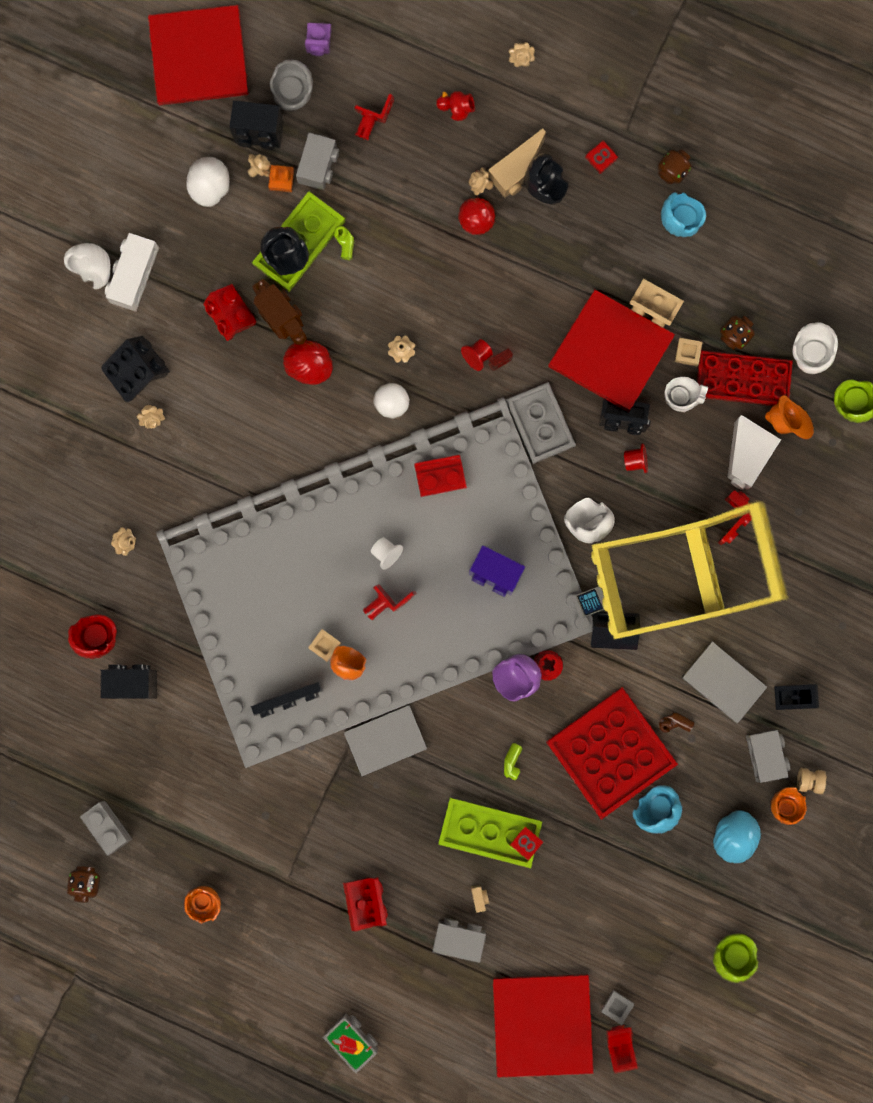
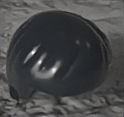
M539 154L531 161L525 173V185L532 197L543 203L554 205L562 201L569 185L562 178L563 168L552 159L550 154Z
M274 227L268 230L262 237L260 243L261 254L266 263L273 267L279 275L294 274L305 267L309 260V251L303 238L295 229L291 227Z

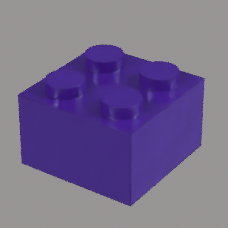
M482 545L469 571V575L472 576L471 581L483 587L486 583L494 587L493 592L505 597L506 594L512 595L525 566Z

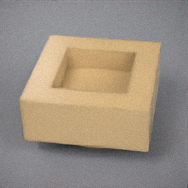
M679 338L674 362L698 366L702 342Z
M321 629L308 648L328 662L335 648L342 643Z
M481 885L471 886L476 913L486 911L485 905L489 904L487 890H481Z

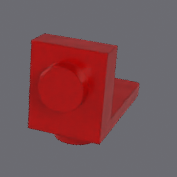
M733 490L724 499L734 509L750 504L748 502L750 499L741 491L736 492ZM751 512L742 515L718 543L720 545H723L725 542L730 544L737 537L738 533L736 530L741 524L745 527L752 520Z
M624 1025L611 1028V1031L607 1032V1046L614 1074L638 1069L632 1045L631 1027L625 1028Z

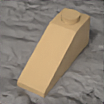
M544 129L540 130L488 170V178L493 181V184L504 198L509 194L513 196L522 189L521 185L525 181L526 170L531 161L537 156L544 142L546 134Z

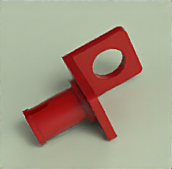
M392 94L388 95L381 115L355 105L354 109L356 112L363 116L355 133L357 137H363L364 140L368 141L375 122H386L395 100Z
M378 584L373 587L378 593V597L367 607H364L363 611L365 614L371 612L367 617L373 621L387 607L393 612L398 611L417 593L412 591L396 604L382 586Z

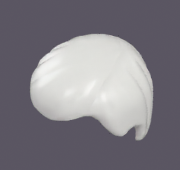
M202 157L192 164L187 175V190L191 198L201 206L211 207L219 203L220 199L227 194L229 190V172L222 161L214 157Z
M82 243L66 251L64 264L68 270L79 274L84 282L93 281V289H100L108 283L110 278V258L103 248L92 243Z
M821 322L809 323L802 327L796 336L792 349L798 367L808 374H817L828 369L835 360L838 348L837 335L830 326Z
M584 498L567 510L564 522L569 531L578 540L584 543L601 541L611 532L615 518L613 512L603 502L597 504L591 498Z

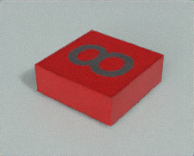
M604 141L599 143L585 157L599 174L603 173L618 159L617 155Z
M524 826L510 846L529 861L543 844V841Z

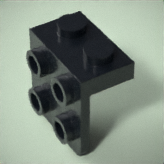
M144 336L126 339L101 367L103 373L126 402L132 401L151 381L164 378L170 373L164 360L157 355L151 343Z
M603 398L599 426H604V430L616 432L618 429L627 430L628 434L641 435V432L645 433L650 426L651 421L648 420L650 404L635 402L628 413Z

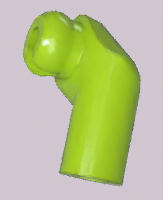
M338 226L334 231V237L342 247L341 259L352 260L354 237L347 228Z
M512 743L504 759V775L512 780H516L520 774V769L514 767L523 749L515 743Z

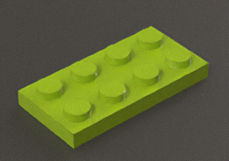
M308 191L281 225V227L295 229L303 238L309 251V260L305 267L294 274L279 275L273 267L266 263L261 252L252 263L290 292L333 238L336 227L344 224L345 218Z
M450 797L438 845L531 868L534 855L528 861L510 844L524 826L539 837L542 821Z

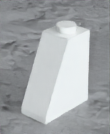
M742 415L734 424L727 478L731 479V484L738 489L743 490L745 488L748 490L754 484L781 439Z

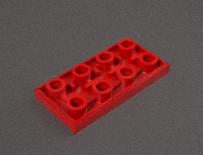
M701 351L697 383L699 386H708L706 399L774 406L779 403L781 396L790 397L793 360Z

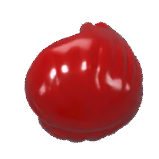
M306 340L304 344L296 345V343H293L285 351L283 357L285 372L300 383L317 385L325 382L331 376L333 362L328 350L323 345Z
M97 614L82 617L76 624L70 626L68 642L72 650L83 658H102L114 648L117 628L114 621L105 615Z

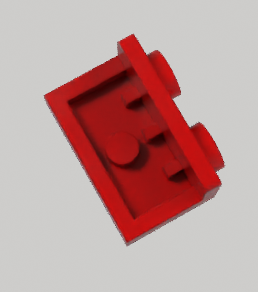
M232 284L211 292L203 303L206 313L212 317L218 331L227 341L232 340L235 334L254 326L257 322Z
M367 877L343 883L351 931L387 925V910L382 901L383 887L378 877Z

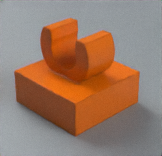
M271 165L269 190L292 192L294 167Z

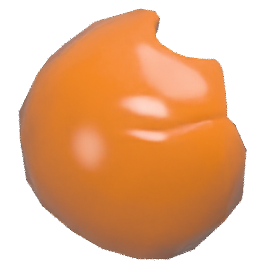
M337 646L330 659V666L338 677L353 681L361 677L365 670L366 658L359 651L347 646Z
M795 787L783 788L775 793L771 800L772 814L785 825L797 824L806 814V798Z
M196 887L186 895L184 900L185 912L189 918L199 923L214 921L221 910V899L211 887Z

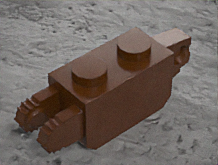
M264 279L254 284L252 288L256 296L253 303L279 339L290 337L296 345L304 344L307 337L303 332L302 327L304 325L300 319L303 314L296 304L290 305L289 301L291 299L285 290L281 289L279 291L275 284L270 285Z

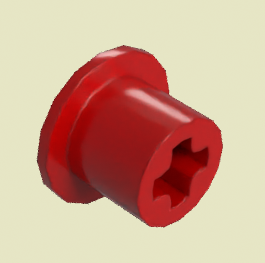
M479 339L471 346L465 345L461 348L463 358L476 371H481L484 368L483 363L493 355L491 347L482 339Z
M641 443V448L624 451L627 471L643 469L645 474L648 473V460L644 443Z
M545 650L534 658V661L541 670L542 680H553L561 674L563 662L556 652Z

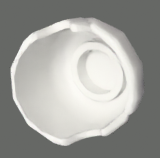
M387 383L381 385L376 390L373 403L381 415L393 419L402 416L406 412L410 399L406 390L401 385Z

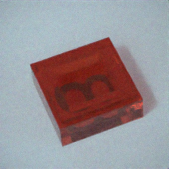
M507 348L490 358L488 365L491 370L495 371L511 362L513 353Z

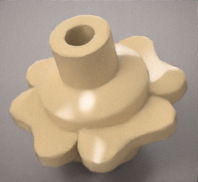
M529 43L514 44V48L509 49V62L514 63L516 67L522 65L529 66L530 62L535 60V48L530 47Z
M250 154L248 161L251 168L248 170V174L251 177H255L257 174L269 177V167L271 164L267 157L261 154Z
M483 167L473 172L469 179L471 191L477 196L483 193L484 189L491 190L493 187V181L488 180L489 172Z
M396 336L394 341L388 344L390 348L388 355L393 357L397 363L401 362V360L407 363L409 358L415 355L413 350L415 343L411 342L408 336H403L402 338Z
M146 405L141 410V413L137 415L139 425L146 428H155L161 424L160 421L165 420L163 409H157L156 406Z
M121 527L118 532L113 533L111 545L115 548L116 554L122 553V555L126 556L135 547L136 538L132 535L131 529L125 530V528Z

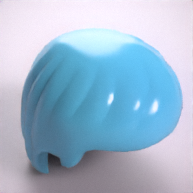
M674 192L663 203L661 210L662 225L670 234H674L677 237L693 236L706 220V211L702 203L687 196L686 193L677 194Z
M665 785L652 788L644 797L638 800V808L633 810V818L636 824L642 830L649 833H665L672 830L682 816V805L678 794L673 788Z
M739 810L732 812L729 816L719 821L715 831L713 846L716 853L723 860L729 863H742L753 855L761 838V830L756 819L748 812Z

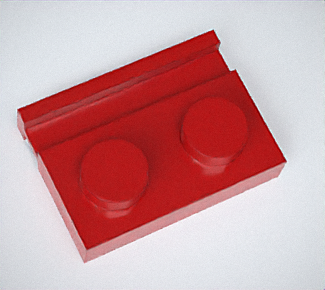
M460 455L414 463L421 498L467 489Z

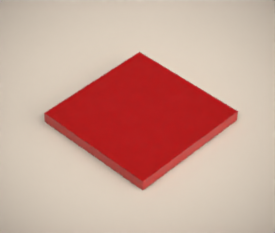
M238 5L148 15L158 105L249 95Z
M594 290L548 367L629 413L675 334L599 291Z
M623 687L546 741L549 748L601 820L678 765Z
M588 974L493 978L497 1078L593 1074Z

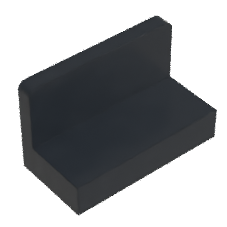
M599 611L592 614V648L638 649L640 634L614 639L608 629V621H610L608 612ZM623 613L627 631L640 629V615L638 613Z

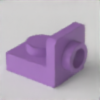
M308 23L307 39L305 40L307 53L315 56L329 54L330 24Z

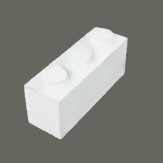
M131 233L128 234L127 239L122 241L120 259L115 261L112 281H109L105 288L106 299L110 303L133 311L137 310L159 249L155 241Z

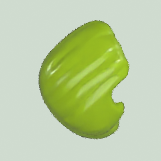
M855 380L842 382L836 388L834 394V405L837 412L843 418L854 423L867 422L872 419L873 384L869 381Z
M731 934L724 937L718 943L713 953V964L716 971L722 978L730 982L746 981L758 968L757 946L750 937L744 934Z

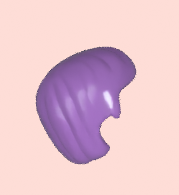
M512 655L500 662L492 671L496 690L509 701L527 698L540 687L541 670L537 663L527 655Z

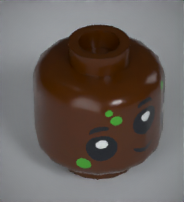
M681 149L678 152L669 150L658 163L659 177L670 185L673 183L680 184L692 169V165L689 162L691 157Z
M744 315L742 318L732 316L720 329L722 335L720 339L732 350L736 348L741 350L755 336V332L751 328L754 324Z
M78 866L76 870L70 872L67 894L74 897L75 902L88 903L89 898L97 896L100 875L95 872V868Z

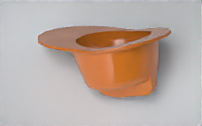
M781 396L779 403L774 405L765 414V418L779 434L794 433L803 439H810L813 436L814 428L811 418L803 408L791 401L787 396Z

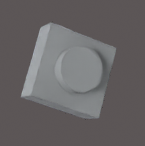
M613 990L603 1005L601 1012L622 1025L635 1004Z

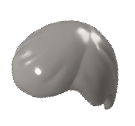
M285 60L275 67L270 80V88L276 104L281 109L287 111L300 109L311 97L313 90L312 75L307 66L300 61Z

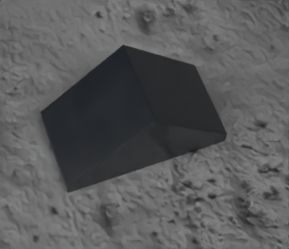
M818 684L774 686L776 710L819 708Z

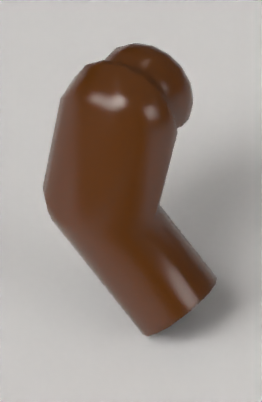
M674 712L660 719L659 728L664 733H668L677 727L690 732L695 722Z

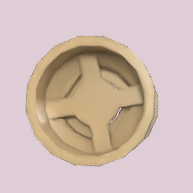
M800 768L797 776L798 791L807 792L812 790L814 793L823 794L826 786V772L822 770L812 772L807 768Z

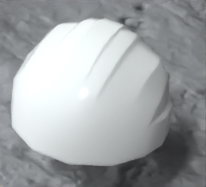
M688 377L674 378L666 385L664 392L666 403L676 411H689L696 405L704 403L708 386H699L695 380Z

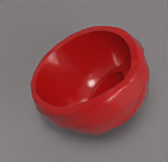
M469 198L460 207L459 221L466 232L473 235L484 234L495 223V211L488 201L482 198Z

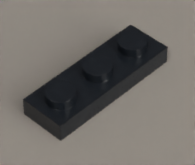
M316 682L253 705L251 709L254 716L260 714L261 718L275 714L273 709L282 706L283 710L297 706L296 701L305 698L306 702L319 698L318 693L322 692L323 689L321 683Z

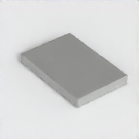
M549 382L506 399L532 464L576 446Z
M714 642L707 646L682 677L683 680L737 724L767 688V686Z
M409 705L344 732L361 776L427 749Z

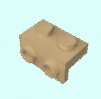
M643 279L629 304L633 305L631 310L642 316L645 313L653 316L652 322L664 328L665 324L671 325L684 301Z

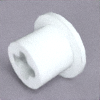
M385 537L380 538L371 549V553L381 561L380 567L383 570L391 567L403 551L402 545L394 546Z

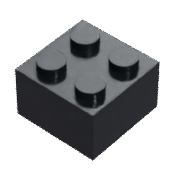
M233 100L229 128L234 142L238 143L241 147L255 145L265 150L280 148L284 123L280 107L277 105Z
M108 665V669H101L100 698L157 699V670H151V665H132V669H127V665Z

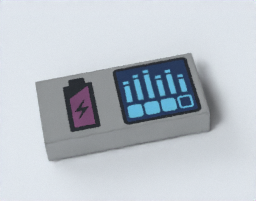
M599 586L571 597L580 619L605 610L602 603L604 594Z

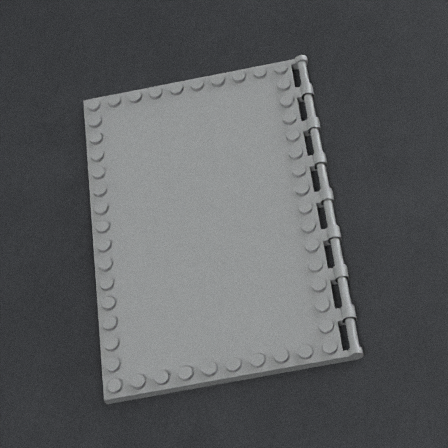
M504 397L497 399V402L470 413L466 411L455 415L454 419L426 430L422 428L414 431L410 436L381 447V445L370 448L367 450V453L341 463L334 462L324 466L323 470L295 481L291 479L280 483L281 486L259 495L244 497L237 500V503L210 514H207V512L193 517L194 520L164 531L162 529L156 532L245 768L489 673L500 662L512 655L524 654L532 656L592 632V616L589 615L580 619L571 598L582 593ZM501 411L503 417L473 428L472 421ZM458 427L459 434L430 445L428 438ZM415 444L417 450L386 461L385 455ZM460 455L467 489L421 498L414 463ZM372 461L374 467L343 478L341 472ZM325 478L329 479L330 484L302 495L298 491L302 487ZM285 495L287 501L259 512L256 511V505ZM238 512L242 513L243 518L213 529L212 522ZM198 529L199 535L170 546L169 539ZM382 537H385L394 546L400 544L403 547L398 560L385 570L380 567L381 561L371 553L374 544ZM482 545L525 566L511 596L508 594L505 597L500 596L492 591L494 587L486 583L483 587L471 581L472 576L469 575V571ZM380 584L396 604L412 591L417 593L398 611L393 612L387 607L373 621L367 617L371 612L365 614L363 611L364 607H367L378 597V593L373 588L375 585ZM321 629L341 642L340 646L351 647L359 651L366 658L365 670L361 677L353 681L338 677L331 669L330 660L326 662L308 648ZM316 682L321 683L323 691L318 693L319 698L306 702L305 698L296 701L297 706L283 710L282 706L273 709L275 714L261 718L260 714L253 715L251 709L253 705Z

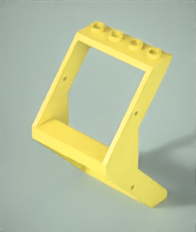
M764 502L748 504L718 516L676 528L592 545L591 557L593 563L597 565L599 573L597 575V582L603 590L604 598L602 603L605 611H608L610 620L608 621V629L614 639L715 618L788 599ZM751 512L771 597L725 609L705 528ZM686 533L705 614L627 631L608 549Z

